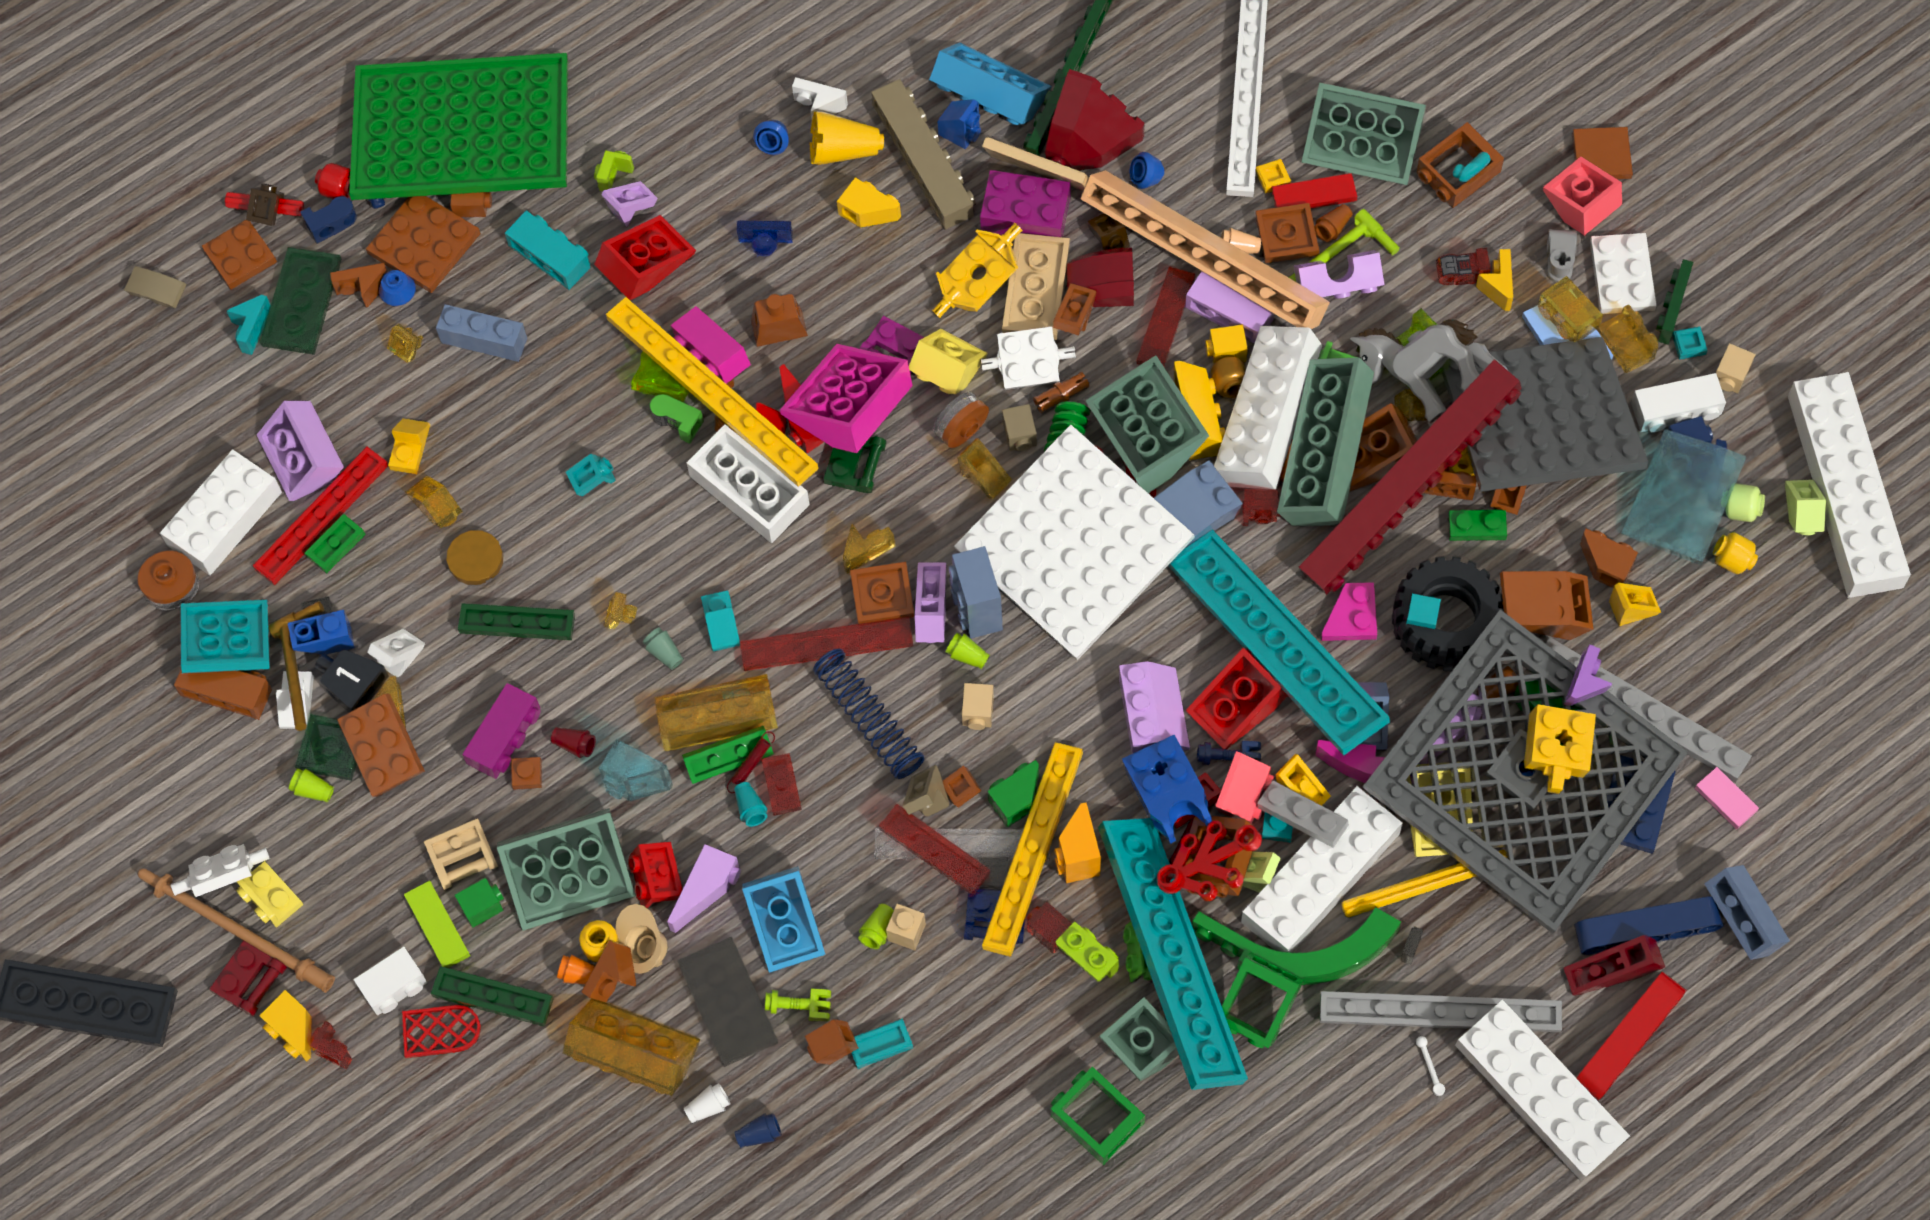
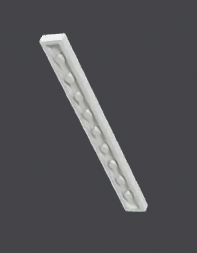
M1241 0L1226 195L1253 197L1268 0Z

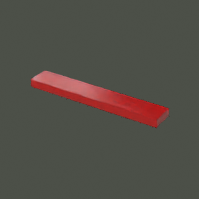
M366 446L252 565L254 570L273 585H276L305 552L388 467V462Z

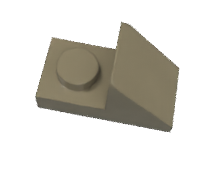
M936 765L911 777L903 807L909 815L919 810L924 816L928 817L949 806L944 784Z

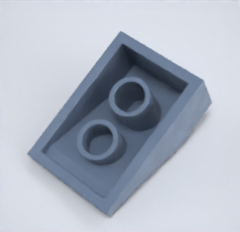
M1210 460L1186 473L1154 498L1194 534L1195 538L1187 546L1212 529L1216 530L1233 520L1243 504Z

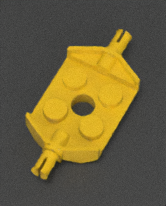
M1013 223L1004 235L1002 234L1001 236L977 229L975 232L978 235L941 274L939 272L936 273L944 296L938 305L932 309V312L939 318L950 307L977 312L1018 269L1012 250V241L1023 230L1016 223ZM983 267L986 269V274L982 279H973L972 275L976 268Z

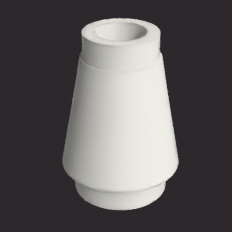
M718 1083L715 1086L709 1085L684 1107V1111L689 1120L694 1123L697 1120L699 1121L726 1111L725 1107L731 1103L727 1094Z

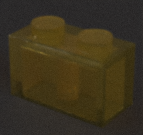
M1565 276L1541 293L1538 303L1541 315L1547 320L1550 319L1557 327V331L1562 338L1574 343L1584 339L1598 329L1603 314L1568 276Z

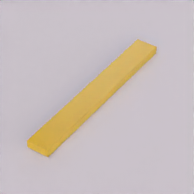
M1057 742L1054 743L982 944L983 950L1009 957L1012 956L1083 755L1081 748Z

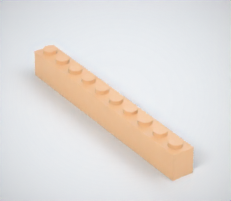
M1105 170L1090 175L1081 200L1294 326L1313 329L1320 325L1330 303L1326 299Z

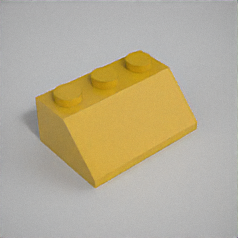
M1175 361L1173 382L1209 434V437L1189 460L1217 456L1225 434V428L1219 427L1218 419H1221L1219 403H1214L1212 396L1216 394L1214 379L1208 378L1206 368L1182 361Z

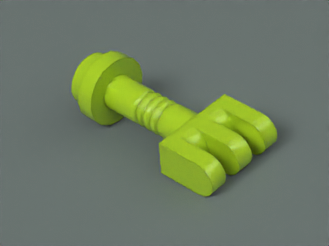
M811 989L810 998H790L778 996V990H772V993L766 992L765 1010L770 1011V1014H776L777 1008L809 1010V1021H829L830 1014L818 1012V1010L830 1009L831 1003L819 1001V998H831V991Z

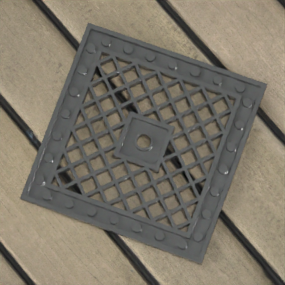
M1499 610L1364 784L1363 788L1553 934L1687 755L1688 751L1609 691L1574 704L1580 709L1575 711L1596 714L1595 721L1604 727L1594 729L1592 746L1594 770H1590L1584 776H1595L1598 790L1585 791L1583 778L1570 776L1569 779L1575 778L1577 792L1565 793L1563 787L1562 792L1559 794L1545 795L1547 792L1548 776L1543 775V771L1533 769V775L1530 777L1522 775L1519 771V764L1524 763L1530 714L1528 702L1541 701L1542 705L1549 706V700L1561 699L1563 709L1571 710L1570 706L1564 705V701L1577 667L1502 610ZM1504 652L1509 655L1508 657H1501ZM1514 663L1516 676L1504 677L1501 664ZM1495 666L1496 678L1484 679L1492 667ZM1522 666L1533 674L1524 675ZM1538 681L1540 694L1527 695L1525 682ZM1518 683L1520 696L1507 697L1505 684ZM1546 684L1556 692L1547 693ZM1498 685L1500 698L1487 699L1485 686ZM1478 687L1480 700L1467 701ZM1521 702L1523 716L1510 717L1508 704ZM1501 704L1503 718L1490 719L1488 706ZM1481 706L1483 720L1470 721L1468 708ZM1461 709L1463 721L1450 723ZM1524 722L1526 732L1520 728L1513 735L1512 723ZM1504 724L1507 738L1494 739L1492 725ZM1484 726L1486 740L1473 741L1471 727ZM1464 728L1466 742L1453 743L1451 729ZM1444 731L1446 744L1433 745ZM1608 734L1611 748L1598 749L1596 735ZM1617 738L1627 746L1618 747ZM1508 744L1497 758L1495 745ZM1488 746L1490 760L1477 761L1474 747ZM1467 748L1470 762L1456 763L1454 749ZM1447 750L1449 764L1436 765L1434 751ZM1632 752L1634 766L1622 767L1619 753ZM1427 753L1429 766L1416 767ZM1612 754L1614 768L1601 769L1599 755ZM1640 755L1645 758L1643 763H1641ZM1491 766L1485 773V776L1490 780L1480 781L1478 767ZM1471 768L1473 782L1460 783L1458 769ZM1451 770L1453 784L1439 785L1437 772ZM1430 772L1432 786L1419 787L1417 774ZM1635 772L1625 785L1623 773ZM1615 774L1618 788L1605 789L1603 775ZM1409 775L1411 778V784L1406 781ZM1494 786L1497 800L1483 801L1481 788ZM1474 788L1476 802L1463 803L1461 790ZM1502 789L1514 798L1504 799ZM1454 790L1456 804L1443 805L1441 792ZM1434 792L1435 803L1423 793ZM1619 794L1608 808L1606 795ZM1599 796L1601 810L1588 811L1586 798ZM1579 798L1581 812L1568 813L1566 800ZM1558 800L1561 814L1548 815L1546 802ZM1518 804L1520 818L1507 819L1505 806ZM1539 804L1540 816L1527 817L1526 807L1532 811ZM1498 806L1500 820L1487 821L1485 808ZM1478 809L1480 822L1466 824L1464 810ZM1457 811L1459 821L1447 812ZM1601 817L1592 830L1590 818ZM1582 819L1584 832L1571 833L1569 820ZM1562 821L1564 834L1551 836L1549 822ZM1542 823L1544 836L1531 838L1529 824ZM1522 825L1524 838L1511 840L1508 826ZM1501 827L1503 841L1490 842L1488 828ZM1481 829L1482 839L1471 830ZM1585 839L1575 852L1573 840ZM1566 841L1568 855L1555 856L1553 842ZM1545 843L1547 857L1534 858L1532 844ZM1525 845L1527 859L1514 860L1512 846ZM1505 847L1506 857L1494 848ZM1569 861L1558 875L1556 862ZM1549 863L1551 877L1538 879L1536 864ZM1528 865L1530 876L1518 866ZM1551 884V886L1548 889H1546L1542 885Z

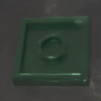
M310 714L296 760V770L301 769L304 771L307 769L314 774L352 781L357 762L338 720Z

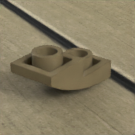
M135 266L124 291L133 296L150 299L158 305L176 309L187 284L164 274Z

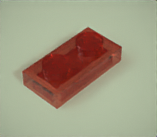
M790 753L763 758L762 764L773 816L802 810Z

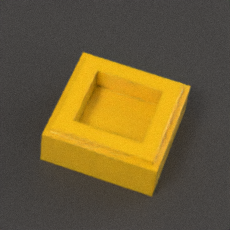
M1281 159L1256 167L1255 172L1265 194L1272 192V186L1291 183Z

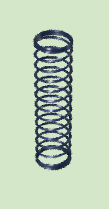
M837 648L827 652L815 663L813 667L815 675L819 676L820 681L826 682L825 688L832 690L833 698L839 699L838 705L845 707V714L852 715L851 722L858 724V731L865 732V740L871 741V748L878 749V757L885 758L884 765L891 766L890 771L895 779H902L912 774L921 766L925 755L921 752H916L917 746H911L903 751L893 764H887V757L904 749L910 743L911 737L903 738L886 755H880V749L898 740L903 735L904 729L894 731L879 747H874V740L891 732L896 727L898 720L888 722L879 729L873 738H867V732L884 724L890 718L891 712L879 715L866 730H861V723L867 722L883 710L884 703H879L864 714L860 721H854V715L871 707L877 701L878 695L869 696L857 706L853 713H848L847 707L864 699L870 693L871 686H866L855 693L846 705L841 704V698L857 691L864 684L865 678L853 681L844 689L840 696H835L834 691L850 683L858 675V670L849 671L838 680L833 688H829L828 682L847 672L852 666V661H846L839 665L845 658L843 649ZM833 656L820 671H817L824 661ZM837 658L831 665L826 667L830 662ZM850 663L844 671L831 678L837 670ZM833 670L827 679L824 680L821 678V675H824ZM856 672L851 679L838 686V684L844 678H846L851 673ZM863 680L855 689L844 695L851 686ZM869 689L862 697L851 703L858 694ZM875 697L869 705L857 711L864 703ZM882 705L875 714L864 720L870 712ZM888 714L882 722L871 728L876 721ZM892 723H895L889 730L879 735V733L882 730H884L887 726H889ZM902 731L895 739L885 744L893 735ZM908 740L902 747L892 752L899 744ZM915 748L908 756L898 761L905 753ZM920 757L914 765L899 772L907 763Z

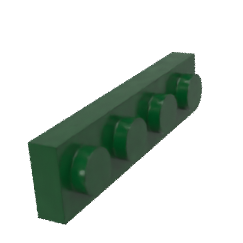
M461 603L458 631L459 634L572 641L575 612L574 610Z
M442 966L439 968L431 991L432 997L544 1027L554 1000L552 995Z

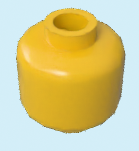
M1736 532L1729 533L1727 536L1722 535L1713 549L1716 563L1734 574H1741L1746 569L1751 570L1758 559V555L1755 554V543Z
M601 920L589 922L584 926L579 937L584 955L593 962H598L609 940L619 943L614 927L608 922Z

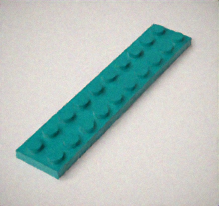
M1213 529L1183 549L1168 565L1242 647L1246 648L1280 684L1282 690L1343 756L1390 723L1389 716Z
M1149 818L1102 821L1098 829L1191 1090L1243 1085L1248 1080L1180 891L1167 894L1158 886V872L1162 867L1170 865L1158 831Z

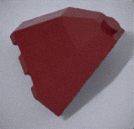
M1069 69L1051 122L1045 150L1046 159L1078 171L1101 168L1143 141L1145 123L1138 116L1132 117L1125 112L1127 106L1115 95L1111 94L1108 96L1100 89L1102 84L1095 77Z

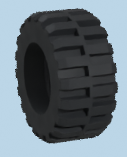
M1444 556L1435 557L1434 563H1430V560L1421 562L1419 569L1412 568L1407 573L1406 579L1401 580L1393 605V632L1397 640L1401 639L1400 647L1405 653L1411 651L1413 653L1412 659L1420 663L1423 660L1427 662L1426 667L1435 669V666L1438 665L1443 666V671H1452L1453 666H1457L1498 611L1502 610L1504 612L1502 594H1498L1500 589L1496 580L1490 582V573L1485 569L1481 571L1476 569L1477 563L1469 560L1466 564L1460 562L1461 557L1455 556L1452 557V560H1445ZM1412 594L1428 597L1448 595L1459 598L1471 608L1475 617L1474 623L1468 628L1457 632H1446L1437 628L1432 629L1406 624Z

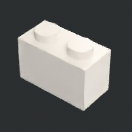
M402 947L353 979L377 1016L395 1009L398 1002L405 997H412L418 994L423 989V985L427 983L405 947Z

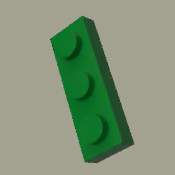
M764 725L683 754L682 757L692 784L740 767L766 732ZM766 733L763 736V738L770 743L768 735ZM771 746L762 759L774 755Z

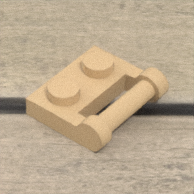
M478 818L424 841L444 890L452 887V883L487 868L492 870L498 867ZM477 852H483V858L446 873L445 866Z

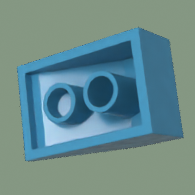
M799 866L742 884V890L769 973L826 955Z

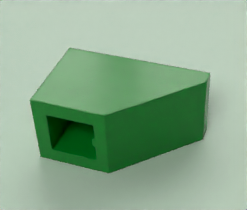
M1036 760L1030 764H1021L1014 770L1013 775L1005 780L1004 778L996 780L989 787L990 790L987 791L989 803L1007 828L1030 813L1039 778V764Z

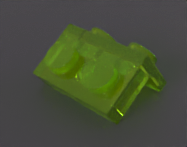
M642 351L640 367L631 381V390L655 396L664 394L684 402L689 391Z

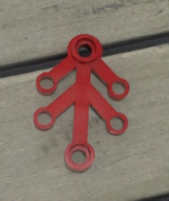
M1212 821L1208 824L1206 828L1207 834L1202 844L1194 834L1185 835L1181 839V847L1173 864L1162 867L1158 872L1159 888L1167 894H1173L1184 889L1197 893L1204 901L1214 900L1218 890L1212 882L1204 881L1201 883L1189 878L1197 873L1223 880L1231 888H1238L1244 881L1243 874L1237 868L1227 869L1215 864L1242 850H1257L1261 845V834L1254 826L1244 825L1236 832L1235 841L1213 852L1216 841L1222 840L1227 833L1226 827L1220 821ZM1220 828L1217 833L1213 834L1215 829ZM1191 841H1194L1192 846L1187 847ZM1198 852L1194 861L1186 865L1190 854ZM1237 875L1235 880L1230 881L1232 876ZM1211 888L1209 893L1204 894L1206 889Z

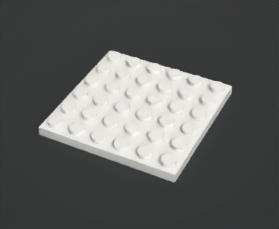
M1070 425L954 547L958 552H964L985 546L998 588L1078 660L1195 536L1078 430Z

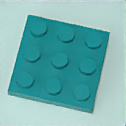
M267 600L181 603L182 673L270 669Z

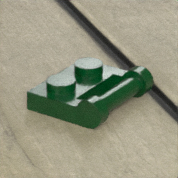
M877 436L870 437L857 453L833 448L824 476V484L863 493H872L876 467L881 452L885 450L887 441ZM863 449H869L870 453L863 476L860 479H856L855 476Z

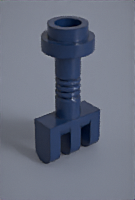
M1242 740L1240 750L1211 748V742H1204L1203 745L1198 744L1197 762L1209 765L1210 760L1233 761L1236 751L1261 761V753L1250 752L1261 750V742Z

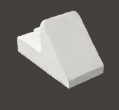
M795 77L792 85L794 100L806 106L813 105L811 108V118L814 112L822 111L835 115L847 108L848 102L845 90Z
M401 629L371 643L367 653L375 657L377 662L382 664L388 672L395 677H399L421 652L425 643L405 629Z
M283 671L282 689L276 690L280 729H295L287 673ZM298 671L307 725L306 729H309L314 675L312 672Z

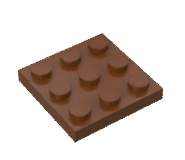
M427 196L408 197L368 245L366 251L368 255L381 263H385L389 268L406 273L414 280L415 284L432 294L481 233L478 227Z

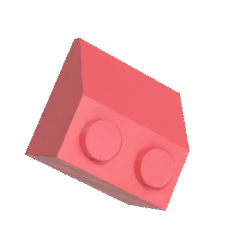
M1583 157L1578 158L1543 187L1544 193L1564 223L1584 236L1622 205V182Z
M1236 751L1215 806L1218 812L1233 818L1246 819L1250 824H1252L1254 818L1259 820L1262 810L1258 808L1257 803L1275 777L1271 775V767Z

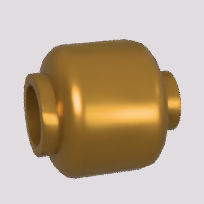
M1223 357L1212 366L1210 377L1214 379L1215 389L1219 395L1228 398L1237 397L1246 371L1242 360L1236 357Z

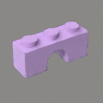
M1371 250L1347 255L1348 271L1342 278L1336 280L1328 276L1326 263L1321 260L1294 265L1296 282L1322 298L1334 295L1335 299L1351 296L1350 292L1361 290V293L1377 291V286L1384 285L1380 253Z

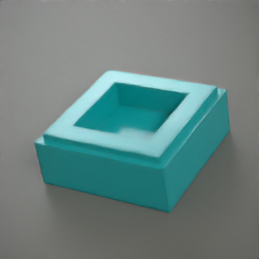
M1701 326L1673 331L1672 337L1679 360L1707 354L1708 350Z
M1412 594L1406 624L1435 629L1441 599Z

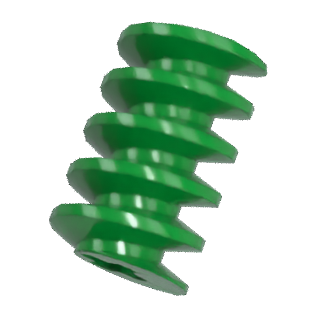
M1066 401L1057 404L1055 408L1056 414H1054L1052 419L1053 424H1051L1049 429L1050 433L1046 439L1047 443L1045 444L1044 452L1070 425L1084 435L1086 430L1082 426H1086L1088 423L1086 416L1090 415V408L1077 402Z

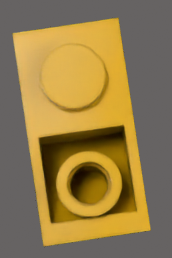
M854 178L837 200L838 215L860 228L894 222L901 218L900 203L895 197L890 194L885 195L879 192L870 182H862L857 178Z
M284 990L260 1015L261 1019L265 1022L262 1028L274 1040L279 1036L285 1041L286 1044L283 1048L296 1059L300 1055L307 1062L311 1058L312 1017L296 999Z

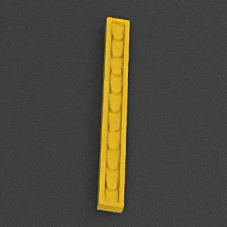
M627 297L606 313L607 320L795 485L799 487L818 470V463Z

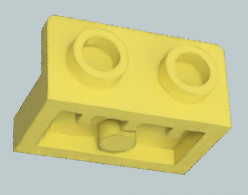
M265 861L251 872L252 876L236 881L239 885L236 892L246 903L251 900L257 906L254 912L265 924L270 920L277 928L303 906L301 900Z

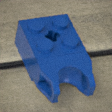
M1175 734L1122 758L1127 776L1150 821H1152L1155 829L1168 839L1170 844L1176 841L1173 826L1181 816L1194 815L1204 822L1206 826L1212 822L1205 791Z

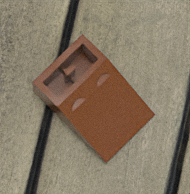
M1503 571L1500 573L1504 613L1529 632L1572 640L1594 630L1587 576L1568 571Z

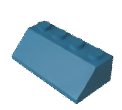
M960 42L939 51L929 79L937 83L936 86L939 89L958 93L962 100L974 99L978 101V104L983 105L985 111L1004 115L1007 117L1006 120L1015 125H1021L1032 120L1044 102L1048 90L1052 88V86Z

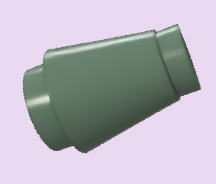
M660 627L653 630L643 640L646 646L645 650L668 666L670 670L675 669L684 660L668 632L663 631Z

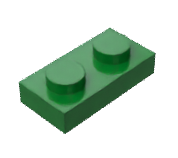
M1449 510V541L1507 539L1506 510Z
M343 514L305 552V555L327 574L366 534L361 527Z

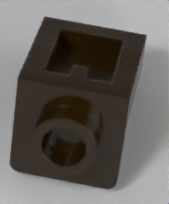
M261 184V187L251 188L246 220L274 226L279 199L284 198V193L277 191V186Z
M1105 213L1087 221L1089 230L1101 243L1102 250L1130 247L1124 224Z

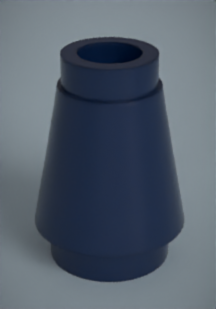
M764 1113L734 1132L740 1148L774 1142L777 1137L782 1136L774 1113L769 1115Z

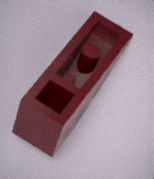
M1642 935L1563 968L1573 996L1638 979L1666 967L1656 940Z

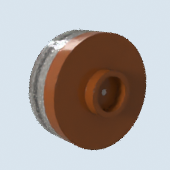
M965 392L950 402L935 421L933 431L950 448L958 447L980 429L988 416L989 408L973 392Z
M162 551L154 554L143 563L138 573V585L150 605L160 610H174L180 608L181 603H189L194 598L199 588V577L186 555L177 551Z

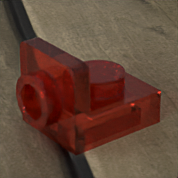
M325 1021L322 1027H318L314 1031L310 1047L317 1056L347 1070L352 1061L347 1051L348 1047L332 1039L335 1029L331 1023Z

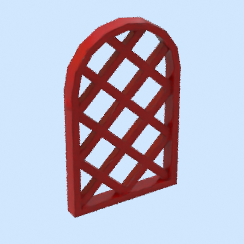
M450 1005L402 1011V1035L405 1058L461 1052L473 1046L480 1036L481 1024L479 1018L472 1009L466 1006ZM451 1010H462V1011H461V1012L459 1013V1015L457 1016V1015H456L455 1013H453ZM443 1011L437 1018L431 1014L432 1012ZM466 1012L474 1016V1019L469 1024L461 1019ZM446 1013L455 1018L448 1027L440 1021ZM421 1014L417 1020L413 1019L410 1015ZM426 1015L434 1020L428 1029L420 1024ZM406 1018L413 1023V1025L408 1030ZM458 1021L466 1027L460 1035L451 1030ZM476 1022H477V1031H476L474 1028H472V1026H473ZM437 1024L445 1029L438 1038L431 1033ZM416 1026L424 1031L418 1040L410 1035ZM470 1030L475 1036L468 1043L463 1039V1036ZM448 1032L456 1038L450 1046L441 1041ZM427 1035L435 1040L429 1049L421 1044ZM407 1038L414 1042V1045L409 1050ZM459 1041L464 1044V1046L454 1048ZM438 1044L445 1048L441 1050H433ZM417 1046L424 1050V1052L412 1053Z

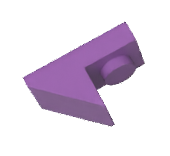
M1589 644L1582 652L1564 705L1571 706L1600 695L1612 686V683L1595 677L1601 664V660L1597 658L1600 648Z

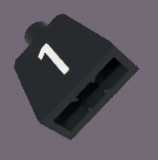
M342 650L335 660L326 654H322L315 663V668L324 673L320 678L323 689L349 713L370 702L389 677L382 664L348 650Z

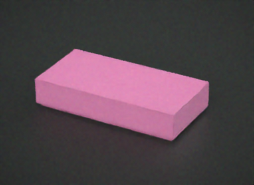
M1718 767L1695 787L1736 830L1759 809Z

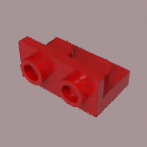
M671 842L638 844L629 856L628 867L634 875L636 883L635 896L640 900V904L649 908L653 902L678 900L683 889Z

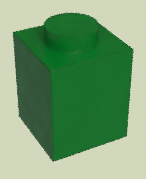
M486 878L455 894L472 928L504 911L500 904V901L504 899L496 884L490 886Z

